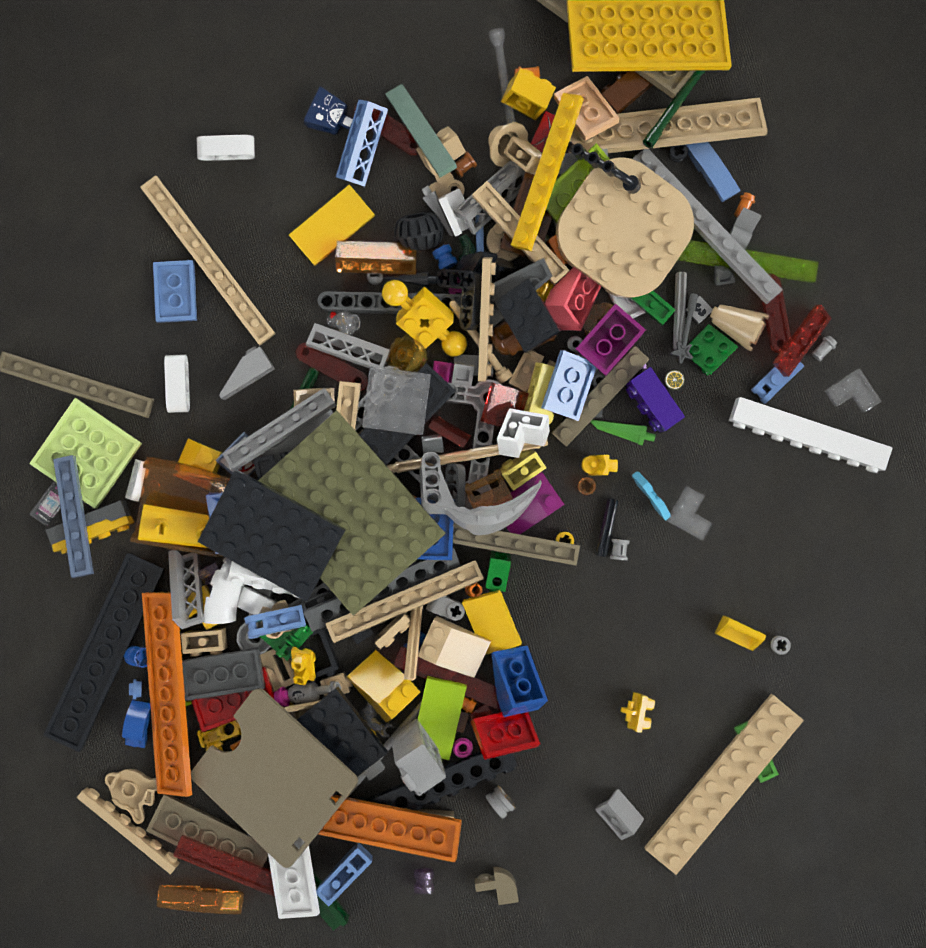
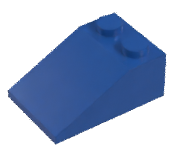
M528 646L491 653L497 700L503 717L539 710L548 699Z

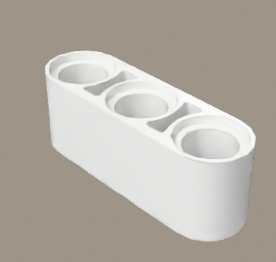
M251 135L197 137V159L245 160L255 158L254 137Z
M166 355L164 364L167 412H189L190 396L187 355Z

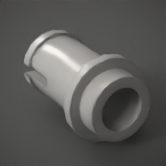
M831 336L824 337L822 339L823 342L812 352V356L818 361H822L831 349L836 348L837 342Z

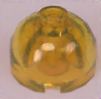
M405 334L402 338H396L392 343L389 354L391 364H388L400 369H391L395 373L405 376L414 375L425 365L427 351L419 341Z

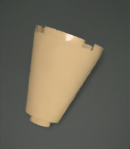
M721 304L719 307L715 306L710 315V318H713L712 323L749 351L753 350L750 347L751 344L756 345L766 325L763 319L768 320L769 317L766 313Z

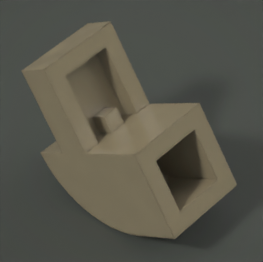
M493 867L494 875L481 874L478 878H475L476 892L496 889L499 905L519 902L515 879L508 870L501 867Z

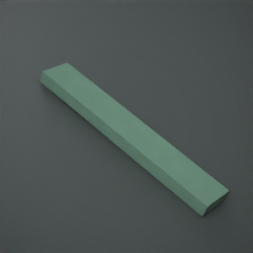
M401 84L385 93L388 101L439 178L456 169L455 161L405 87Z

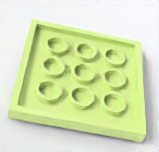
M75 398L29 464L57 482L53 459L70 455L76 456L82 500L94 509H97L142 443Z

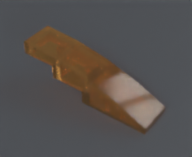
M159 885L157 907L201 913L241 914L244 894L243 892L222 891L221 889H201L200 886Z

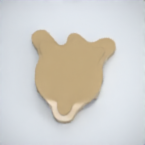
M125 769L120 772H110L107 774L105 783L111 792L113 803L119 808L127 810L136 824L142 823L145 820L143 805L152 806L155 803V791H157L156 778H150L137 769Z

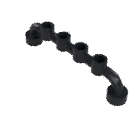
M569 141L566 151H570L577 159H584L593 168H600L609 177L615 176L623 181V187L629 194H635L640 190L641 182L636 176L627 175L618 169L612 161H603L596 152L589 153L581 144L577 143L574 145Z

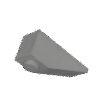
M255 346L246 351L247 355L242 357L219 394L221 399H228L275 370L261 347L256 348Z

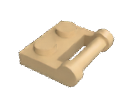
M271 649L260 656L262 667L266 666L275 692L280 687L294 684V669L291 667V659L286 661L282 657L290 677L284 680L274 656L276 651Z

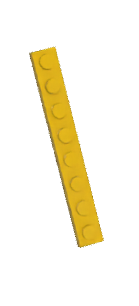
M562 94L511 242V246L514 248L532 251L584 100L581 95Z

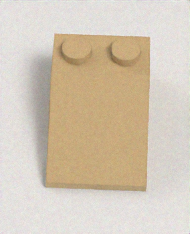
M436 616L420 648L418 657L435 665L475 678L491 641Z

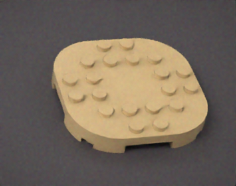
M613 158L609 160L618 169L629 176L634 175L640 180V190L635 194H629L623 187V181L615 176L609 177L600 168H594L586 176V179L558 219L556 226L557 243L561 256L572 268L578 269L613 296L634 298L650 293L663 282L690 242L694 229V216L686 197L648 167L633 159Z

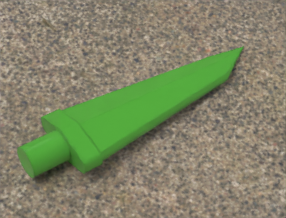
M591 420V423L598 430L639 445H643L644 440L654 442L655 434L646 432L647 426Z

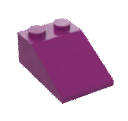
M615 303L575 350L606 376L646 329Z
M542 471L492 505L496 506L513 500L538 484L541 480V487L528 508L519 518L506 527L510 533H523L565 505Z

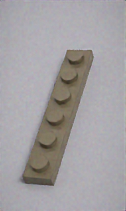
M634 345L587 394L579 421L566 417L552 431V434L567 447L650 359Z

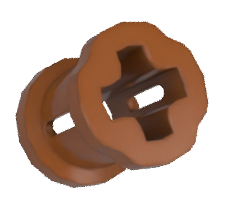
M465 152V156L455 162L457 168L454 171L460 178L472 167H477L475 160L468 152Z

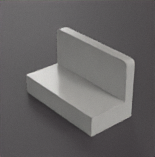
M619 789L612 794L609 800L599 804L595 809L621 840L634 835L644 820Z

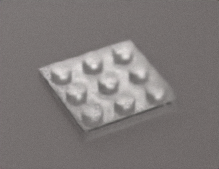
M370 366L362 427L423 435L431 374Z

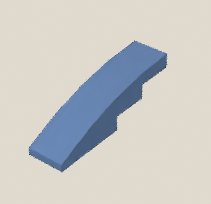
M708 142L685 144L688 148V155L696 169L703 174L709 186L714 188L721 202L741 191L722 160Z

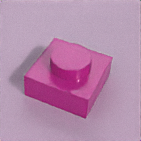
M434 361L433 370L447 383H452L454 364Z

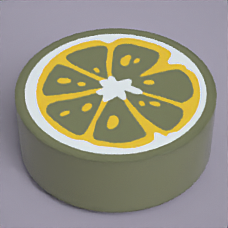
M671 370L664 377V384L670 390L680 389L685 382L684 375L678 370Z

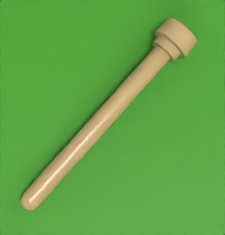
M451 301L449 306L459 319L460 306L456 301ZM476 329L473 331L467 330L479 347L480 334ZM493 353L492 356H488V361L496 371L495 374L497 376L495 378L500 384L512 377L513 374L509 368L502 367Z

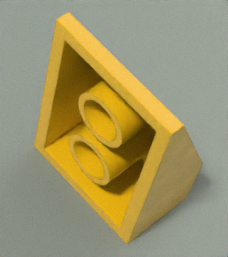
M376 650L346 676L385 722L392 720L420 693L410 680L404 679V674Z

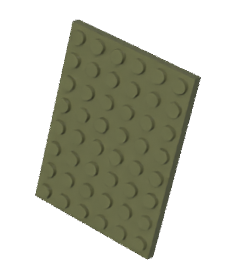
M337 410L258 480L346 529L320 578L353 616L446 534Z

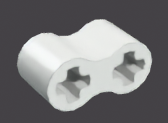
M244 586L237 607L256 615L260 613L263 606L272 609L276 601L252 588Z

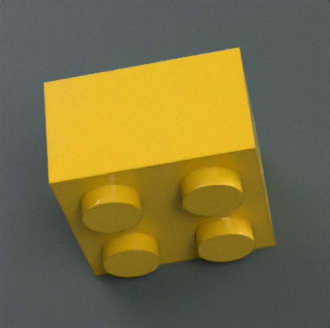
M520 68L510 80L501 102L536 120L547 109L556 87L552 86L548 80L534 76L530 70Z

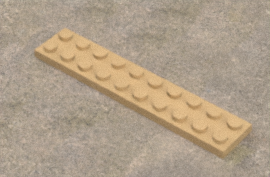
M760 98L679 107L653 148L764 136L768 130ZM667 108L617 114L619 117L618 124L586 141L574 126L570 141L574 145L577 143L581 144L587 151L596 143L601 149H607L608 153L650 149L644 146L643 140Z
M770 694L750 718L745 728L741 730L740 734L736 735L646 844L645 850L677 875L804 720L777 697Z

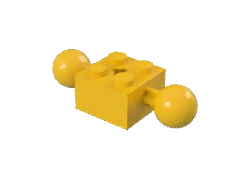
M391 280L384 285L382 289L384 301L391 306L400 305L402 307L397 313L396 324L426 349L439 338L442 341V349L447 355L457 357L465 352L467 347L465 336L460 332H449L447 330L453 324L454 312L428 289L423 287L411 299L408 297V289L403 282Z

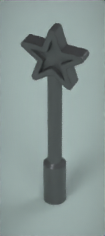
M691 293L689 297L688 315L682 344L678 341L676 343L677 350L670 353L671 355L678 356V364H682L685 358L693 359V356L689 353L692 345H687V340L698 295Z

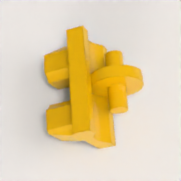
M591 455L583 459L582 469L590 476L608 475L609 472H617L618 460L609 459V455Z
M293 647L291 649V667L294 669V683L306 685L308 680L314 681L316 678L314 667L315 653L307 648L299 650L297 647Z
M633 692L632 701H628L627 707H621V712L626 713L625 721H628L627 728L641 733L643 729H650L652 721L651 718L645 717V711L654 709L655 700L641 693Z

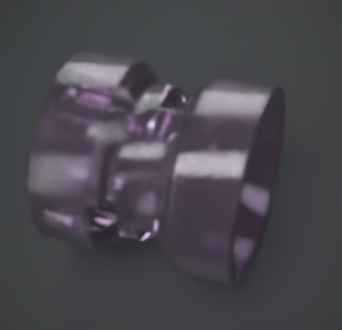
M419 868L414 870V878L416 879L414 884L415 893L429 894L434 892V884L432 883V878L434 877L433 869Z

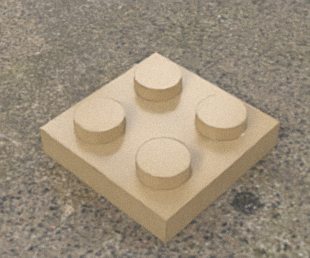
M406 612L392 620L375 636V644L380 649L383 646L387 648L395 640L394 637L398 632L402 634L410 626V615Z

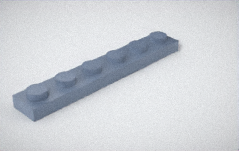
M70 455L53 459L71 577L76 578L94 574L76 456Z

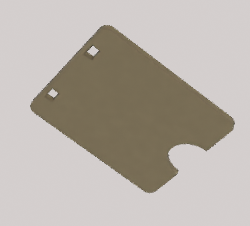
M258 688L250 693L233 716L241 728V741L238 747L233 751H222L213 745L210 746L191 771V779L282 867L289 868L297 861L357 786L358 778L265 690ZM338 791L342 796L335 803L331 797ZM300 837L305 842L298 849L294 843Z

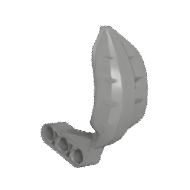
M435 452L425 453L422 456L420 465L421 506L428 514L447 515L459 526L467 529L474 535L491 534L512 524L528 508L542 484L540 480L538 484L506 503L496 506H481L468 510L465 507L456 506L441 472L438 454ZM426 463H432L434 466H428ZM427 481H432V482H434L435 484H434V485L428 484ZM431 499L434 500L436 503L432 504L429 503L427 500Z

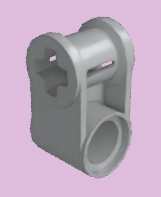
M448 596L428 603L426 610L452 620H460L465 614L463 604ZM457 605L461 614L454 616L451 607L455 608Z

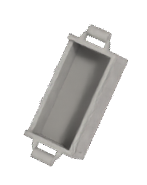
M414 719L391 735L395 764L400 770L401 779L410 791L414 790L420 796L446 778L439 749L418 719Z

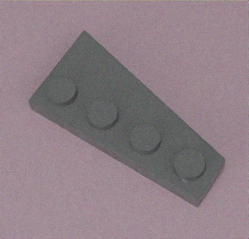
M545 258L494 282L495 294L494 296L491 295V304H494V315L490 316V324H493V327L504 318L494 302L495 300L527 279L532 282L537 290L553 277Z

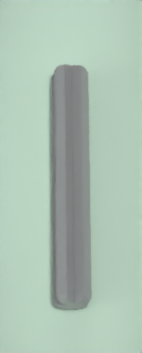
M677 272L675 274L674 350H677L676 343L678 341L682 344L685 329L686 272Z

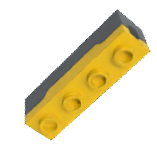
M118 501L85 514L89 544L92 543L94 538L99 537V540L111 536L110 532L125 531L129 529L130 524L134 523L126 501ZM63 523L46 529L53 551L61 552L62 554L67 553Z

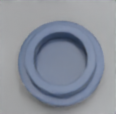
M133 679V683H129V695H133V699H136V697H141L142 681Z

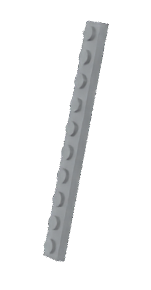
M644 149L633 157V160L648 167L686 197L693 212L694 229L765 304H768L781 293L783 289L649 149Z

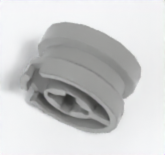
M500 786L494 788L493 793L486 795V799L501 818H505L507 812L513 811L516 808Z

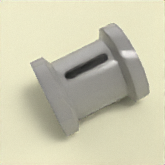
M612 539L613 550L610 559L628 561L626 552L627 544L630 541Z

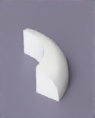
M226 557L223 559V566L220 570L215 571L210 582L213 587L210 597H206L204 623L224 624L236 621L238 600L245 584L236 585L231 581H227L231 560Z

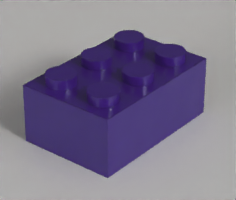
M651 367L626 384L627 389L625 390L631 399L635 398L638 402V410L642 415H647L650 420L648 423L654 432H664L685 418Z

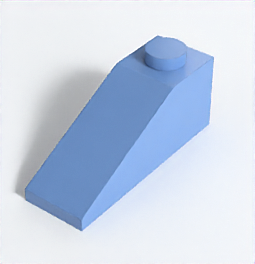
M356 843L316 889L317 896L326 905L330 906L372 863V855L360 843Z

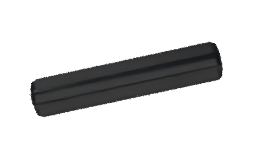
M608 498L596 550V555L607 556L618 507V500Z

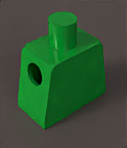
M491 551L485 588L489 589V592L496 590L506 591L511 554Z

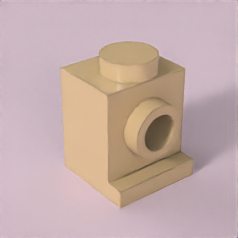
M345 671L320 680L321 686L329 685L331 681L339 682L341 691L344 694L351 691L350 687L353 686L346 677Z

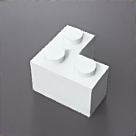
M509 408L497 437L499 455L519 458L524 443L544 446L550 432L548 415Z

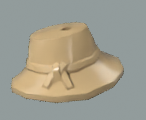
M512 122L504 126H497L491 131L488 144L490 146V158L496 166L503 167L509 161H512L504 154V150L511 137L514 136L525 141L528 140V132L523 124Z

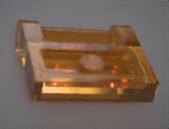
M499 468L484 478L470 484H465V492L473 509L481 506H496L513 500ZM498 480L500 486L474 497L472 491Z

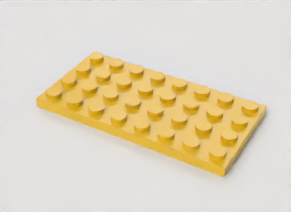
M566 0L572 72L730 70L732 66L724 0Z

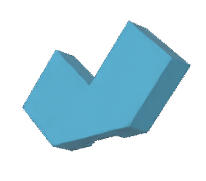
M638 471L635 472L632 477L637 486L649 498L654 509L666 521L671 517V514L665 503L656 495L653 487Z

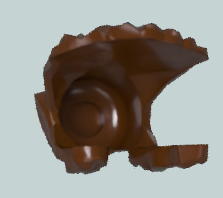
M506 320L494 328L491 341L497 352L502 355L511 354L514 356L518 351L523 350ZM557 334L548 339L547 341H545L544 343H542L541 345L545 344L548 341L555 340L554 338L557 336Z

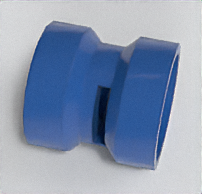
M449 244L439 247L432 252L434 259L439 260V269H450L458 264L456 257L451 254L452 249Z
M131 646L126 650L124 658L128 665L141 668L147 667L146 648Z

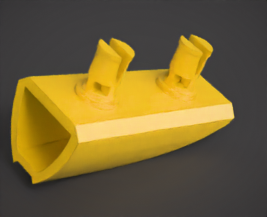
M143 504L138 540L207 548L198 543V540L209 520V515Z

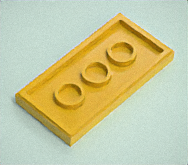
M348 185L291 232L289 236L312 264L316 266L375 217V214L355 190Z

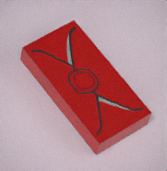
M545 111L531 142V145L541 153L544 150L555 115Z

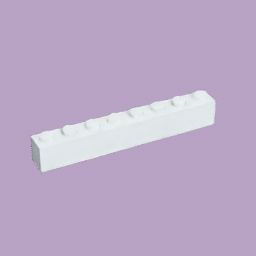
M742 397L736 398L729 421L734 423V427L740 429L748 427L753 429L752 432L755 434L764 435L766 433L772 435L771 439L782 442L784 439L790 441L791 446L797 448L805 446L812 453L821 454L823 452L828 454L830 459L839 461L841 458L847 460L848 465L855 467L862 465L866 467L865 470L873 473L886 470L893 448Z

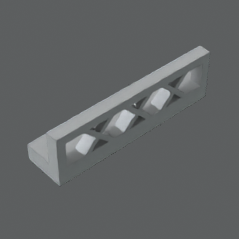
M509 161L488 182L500 195H502L505 189H508L504 200L509 204L518 195L521 184L515 187L516 179L521 177L523 181L525 171L515 162ZM472 195L454 210L456 217L464 220L473 234L492 219ZM476 215H480L478 222L473 225L471 220Z
M316 323L306 342L308 347L381 373L390 355V349ZM313 339H316L324 343L317 344L312 341ZM332 345L342 348V350H334ZM351 352L356 353V354L361 355V356H360V357H354V356H352ZM370 359L380 362V365L371 363Z
M176 549L168 551L172 620L181 629L204 622L200 557L197 551L183 556ZM194 559L189 569L185 568V562ZM193 575L195 580L189 586L186 584V581ZM192 592L196 593L195 599L192 603H189L187 598ZM192 610H197L198 617L189 619V614Z

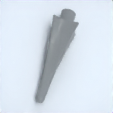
M426 186L422 189L425 195L423 200L441 220L448 234L453 236V231L444 215L436 191L432 192L429 186Z

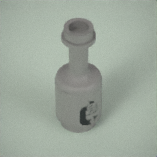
M331 681L326 686H318L316 682H307L306 685L294 684L288 690V698L291 703L295 704L317 701L321 694H328L337 687L341 689L339 682Z

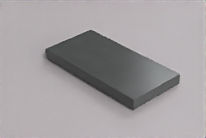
M259 648L182 660L185 701L265 688Z

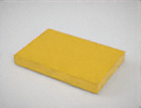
M500 590L462 601L474 633L491 641L486 654L521 645L522 641Z

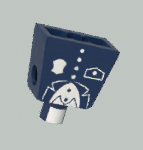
M319 87L304 118V123L308 128L336 135L341 126L350 130L353 118L346 115L348 108L343 101L324 88Z

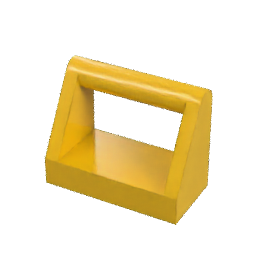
M724 615L715 634L751 651L756 649L766 638L765 634Z

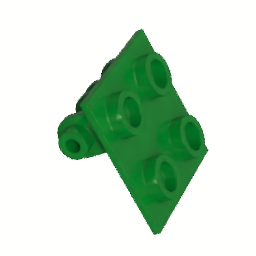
M710 324L689 343L692 345L689 353L693 356L691 360L702 368L701 371L706 376L708 374L711 375L738 348L736 344Z
M306 624L305 627L295 628L290 632H283L276 639H271L266 635L260 637L276 651V655L288 661L292 657L291 649L293 647L299 649L313 632L310 626Z

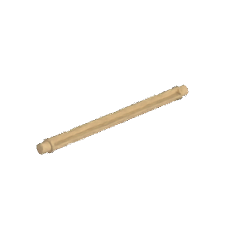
M524 443L522 451L539 449L542 446ZM497 444L440 454L438 456L440 457V465L496 456L499 455ZM422 458L397 461L394 464H389L388 468L392 473L397 472V474L420 469ZM426 463L428 466H434L432 463Z

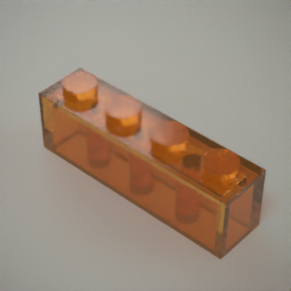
M337 241L335 254L336 272L416 275L417 251L410 249L409 246L406 248L401 243Z

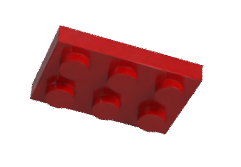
M501 712L475 718L471 721L484 760L535 748L540 745L528 712L503 717Z

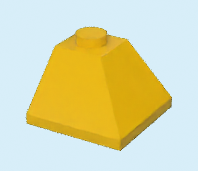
M188 438L173 475L210 490L220 467L216 459L222 452Z

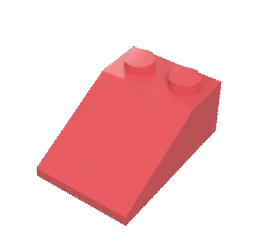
M573 267L551 289L544 304L561 330L581 331L601 286Z

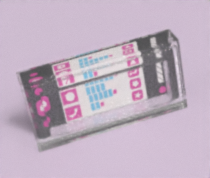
M52 482L30 513L32 517L45 526L49 525L61 508L56 482Z

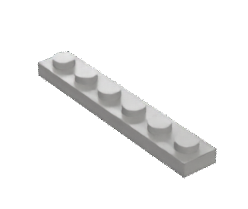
M323 388L222 454L233 471L238 470L337 405L327 390Z

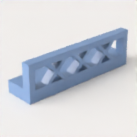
M358 100L336 178L365 187L388 111L387 108L369 101ZM373 108L381 111L378 120L373 122L371 117ZM372 128L373 138L367 141L366 132ZM366 148L368 155L367 158L362 161L360 158V152L361 150ZM359 167L362 171L360 181L353 179L354 172Z

